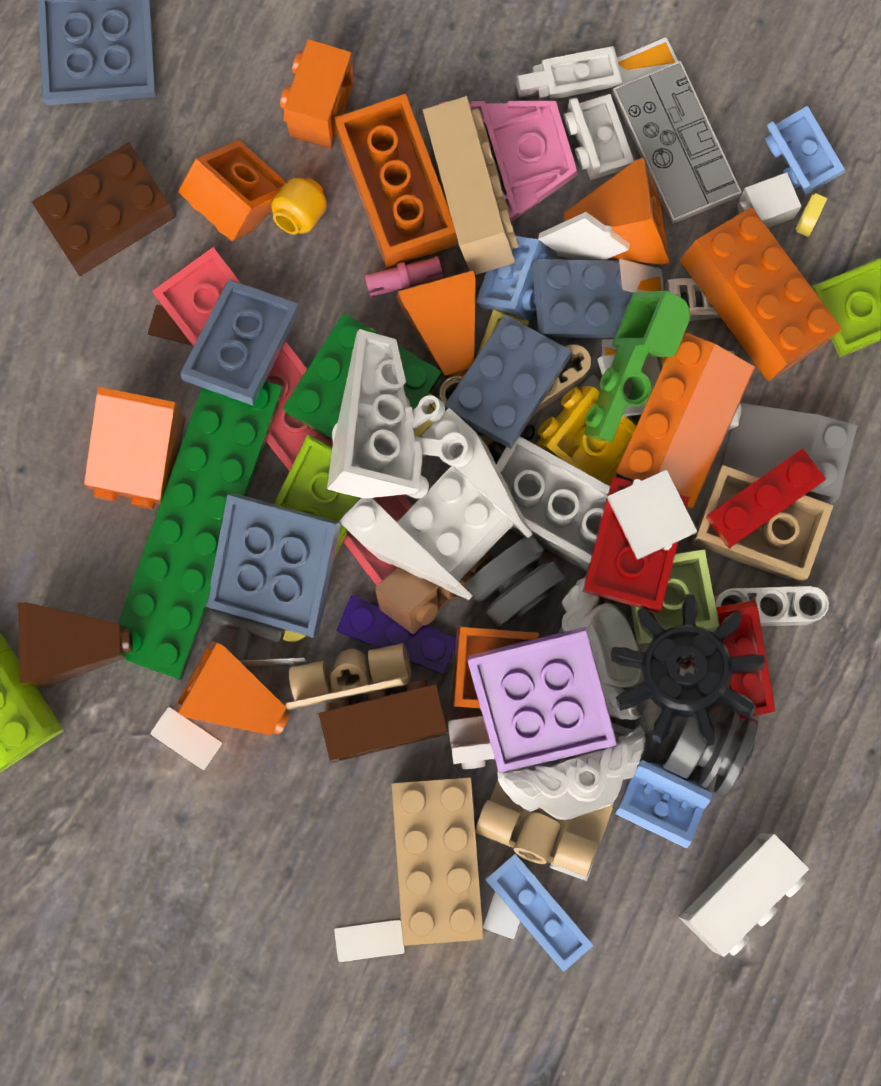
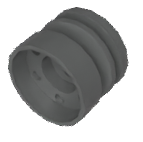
M719 704L708 712L715 727L714 744L710 746L704 744L699 736L698 725L694 717H681L668 744L661 768L680 777L688 778L696 766L699 765L702 767L699 785L707 788L715 775L718 774L714 785V792L721 796H726L736 780L743 774L751 758L758 721L747 717L738 731H736L740 714L732 711L721 724L717 722L720 710Z

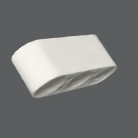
M813 586L732 588L723 591L714 598L716 607H720L721 602L726 598L732 599L736 603L755 600L758 605L761 626L812 624L825 616L829 607L828 597L824 591ZM802 596L810 597L815 602L816 611L814 615H806L801 611L799 600ZM768 597L776 602L778 610L774 617L767 616L761 611L760 601L762 598Z

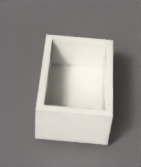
M760 833L679 918L711 951L723 957L728 953L733 956L748 943L750 938L746 934L757 923L763 926L776 914L778 909L774 905L785 894L788 897L793 896L805 884L806 880L802 876L809 868L775 834Z

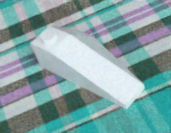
M361 329L356 333L331 453L328 490L360 498L412 494L419 491L423 454L420 441L415 439L412 426L414 414L412 407H408L403 387L406 380L397 340Z

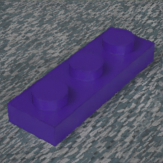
M351 595L336 630L338 633L375 648L404 643L410 662L443 676L455 650L456 637L427 625H423L416 633L411 634L383 613L378 605Z

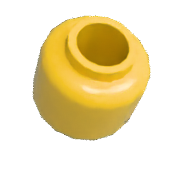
M295 177L289 179L271 203L272 213L274 214L273 220L280 229L289 234H305L310 232L327 209V201L320 184L310 178Z

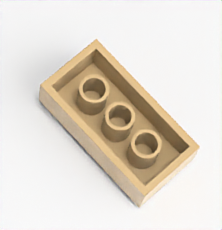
M465 96L423 109L458 243L469 270H474V274L477 275L515 263L512 249L519 246L510 221L509 210L499 182V174L491 153L490 142L479 108L471 110L468 98Z
M471 777L391 783L403 946L484 940Z

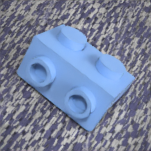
M808 106L776 125L774 121L767 124L770 135L764 139L775 158L782 155L788 165L783 172L788 173L794 189L800 187L805 196L845 173L844 167Z
M641 760L634 777L628 781L615 814L678 845L688 848L692 843L703 811L710 803L713 794L703 789L695 781L684 780L667 772L659 764Z

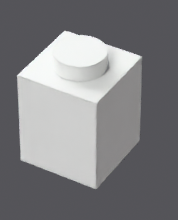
M787 172L746 187L739 199L740 202L737 204L739 214L752 207L767 228L794 219L801 208Z

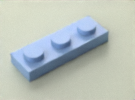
M515 853L485 879L563 972L593 947V944Z

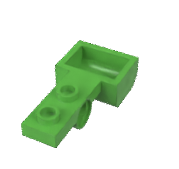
M667 290L633 292L612 343L618 350L611 367L604 372L601 378V392L598 399L587 412L585 418L587 426L583 433L584 435L594 440L612 442L626 406H640L649 399L652 391L651 381L641 369L646 357H673L676 354L690 320L689 307L681 297ZM627 379H629L632 386L628 397L625 396L623 386Z

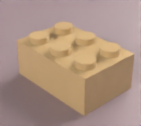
M722 465L715 474L696 527L697 533L693 535L690 544L797 584L808 579L833 505L805 495L728 549L708 522L706 516L759 478Z

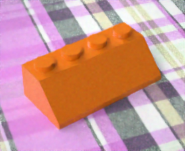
M685 332L676 354L673 357L666 358L616 474L621 479L634 482L635 479L643 481L667 470L678 493L690 497L687 507L693 509L753 375L755 366L712 342Z

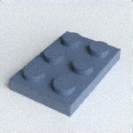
M537 259L532 263L538 333L547 338H615L633 292L622 289L620 261Z
M228 279L180 372L182 381L254 406L300 312L299 304Z
M505 315L445 404V411L450 408L470 427L512 449L570 360L571 350Z

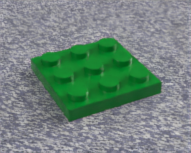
M345 313L342 314L282 408L284 413L332 442V431L340 415L356 333L361 329L378 334ZM398 345L406 380L403 387L405 395L409 399L410 407L414 410L420 400L431 393L441 377L442 371Z

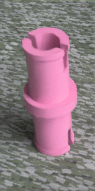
M438 256L407 265L404 262L396 263L397 267L372 274H364L370 298L443 279Z

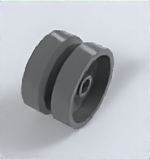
M533 534L505 550L479 570L465 584L466 589L473 595L472 597L476 602L488 600L498 592L501 593L488 606L486 615L497 630L517 617L521 618L538 606L566 578L554 562L542 564L530 572L529 569L542 558L544 548Z

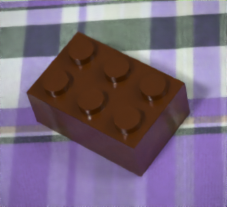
M129 142L32 201V204L79 276L87 273L175 218L169 202Z
M420 680L403 685L405 692L390 696L388 689L365 694V702L351 705L349 699L327 703V711L318 714L329 760L334 763L447 735L448 731L436 684L428 686L427 680Z

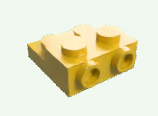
M581 386L580 389L574 387L563 397L561 405L565 408L557 418L550 417L540 426L537 434L541 438L535 445L609 485L613 476L617 475L616 471L636 425L627 417H622L612 442L598 441L584 435L583 433L587 426L585 423L587 412L596 403L600 392L594 386Z

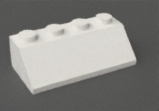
M519 436L512 449L506 447L496 466L503 476L528 527L540 545L587 572L610 486ZM514 525L510 528L511 530H513L514 532L520 534L521 536L526 537V536H525L517 527H515Z

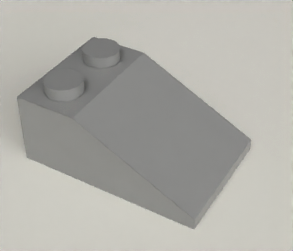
M740 403L741 417L739 425L731 429L722 465L761 478L803 448L826 478L823 483L807 493L806 496L830 505L836 502L841 493L858 425L817 414Z

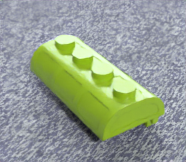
M0 631L1 773L63 732L64 729L39 689L20 683L19 659Z

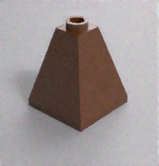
M27 602L18 603L20 683L38 688H48L127 658V652L133 651L132 630L126 629V626L119 623Z

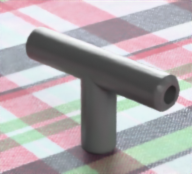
M213 609L210 613L209 618L212 623L238 630L232 654L239 661L247 660L252 635L275 642H280L284 638V629Z

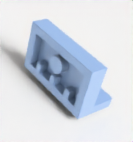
M516 236L519 247L512 249L515 263L486 272L476 303L484 309H494L500 312L515 314L518 318L528 320L530 323L533 313L536 311L532 263L537 259H552L553 254L538 239Z

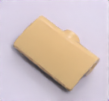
M404 643L372 649L368 651V658L359 650L347 649L337 656L333 670L329 669L325 660L291 667L289 669V680L295 701L286 703L287 709L300 708L408 684L412 671L407 648Z
M497 780L490 800H487L483 807L475 833L514 848L513 850L517 855L531 862L546 864L548 861L587 877L607 827L613 806L609 805L568 820L556 819L542 808L530 812L520 804L514 803L500 786L499 780Z

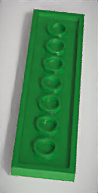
M265 381L254 406L201 387L118 621L119 624L126 626V629H131L133 634V651L127 652V658L122 660L179 680L183 679L208 608L206 605L212 588L210 584L227 495L231 493L243 496L248 495L285 390L283 386Z

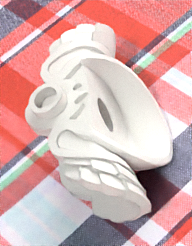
M585 578L577 581L576 585L570 588L562 601L566 614L562 618V627L558 633L582 627L587 628L610 717L636 720L642 717L637 710L638 707L634 706L633 708L620 711L616 697L624 692L623 688L631 687L638 682L641 669L621 666L611 661L612 647H626L638 651L633 631L627 618L617 606L612 603H604L598 606L599 596L582 592Z
M641 725L634 730L631 729L624 736L622 735L617 738V745L532 765L529 766L530 769L521 768L502 773L497 772L500 786L514 803L520 804L524 809L531 812L542 808L556 819L568 820L605 808L617 799L622 781L634 777L637 765L640 763L641 754L644 751V743L646 741L644 730Z

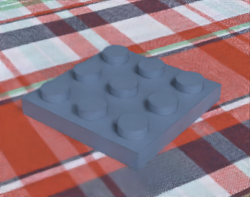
M38 0L42 99L45 105L157 97L151 0Z
M236 493L228 494L210 586L212 588L206 607L312 638L319 635L341 522Z

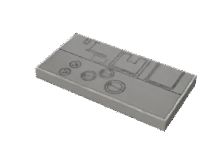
M681 61L612 89L614 100L640 157L645 159L671 224L740 197L742 192Z

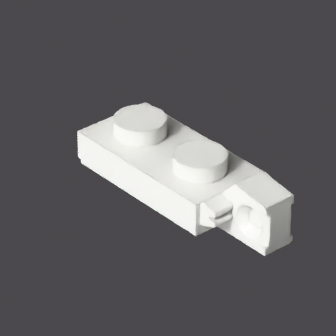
M611 46L544 59L541 64L533 66V73L517 76L516 88L519 98L539 95L540 100H554L615 88L622 85L623 81L615 48Z

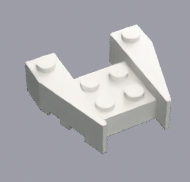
M448 408L443 417L435 421L422 437L441 440L448 433H460L473 444L474 452L471 460L462 467L451 466L428 490L425 496L420 498L398 522L372 498H361L339 522L379 560L390 565L393 564L412 575L426 579L445 590L469 600L473 595L459 583L460 579L513 525L527 538L532 535V532L516 505L486 444L468 424ZM459 446L455 450V458L460 457L464 450L463 446Z

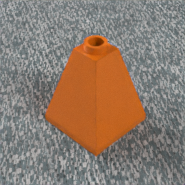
M644 158L635 160L564 212V221L587 212L605 226H611L612 231L630 243L629 250L610 259H623L660 265L670 263L662 203Z
M474 270L401 290L395 295L397 303L437 368L442 371V376L448 375V378L453 376L464 377L474 362L476 282Z
M213 641L209 642L173 708L178 714L187 718L271 736L273 732L278 735L282 732L290 716L289 713L285 712L287 707L225 646Z

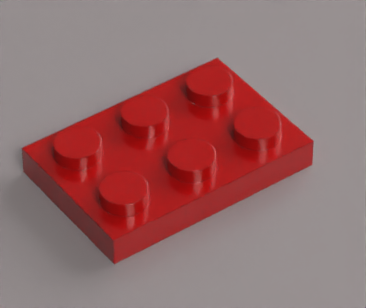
M613 476L607 497L631 486L633 482ZM680 495L687 510L690 497ZM606 498L582 592L639 608L645 607L647 610L659 613L662 609L678 542L673 543L669 550L662 548L637 560Z

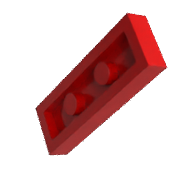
M802 448L706 516V519L728 549H730L819 486L826 478Z
M750 600L716 607L719 626L725 618L736 611L742 616V624L737 633L724 643L730 656L762 654L765 659L763 670L754 673L733 674L730 688L748 697L756 705L752 716L776 712L756 601ZM740 714V719L746 718V716Z

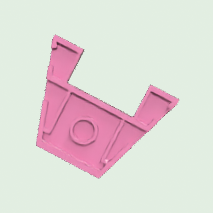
M471 101V110L479 108L483 124L489 132L507 192L505 200L511 222L578 175L556 101H508V103L486 104L485 101Z

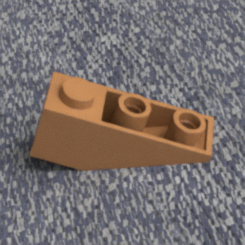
M491 548L460 579L459 583L463 587H465V584L471 577L492 561ZM399 567L375 587L379 609L411 634L416 633L423 625L430 624L438 611L447 602L459 597V595L445 590L426 579L412 575Z

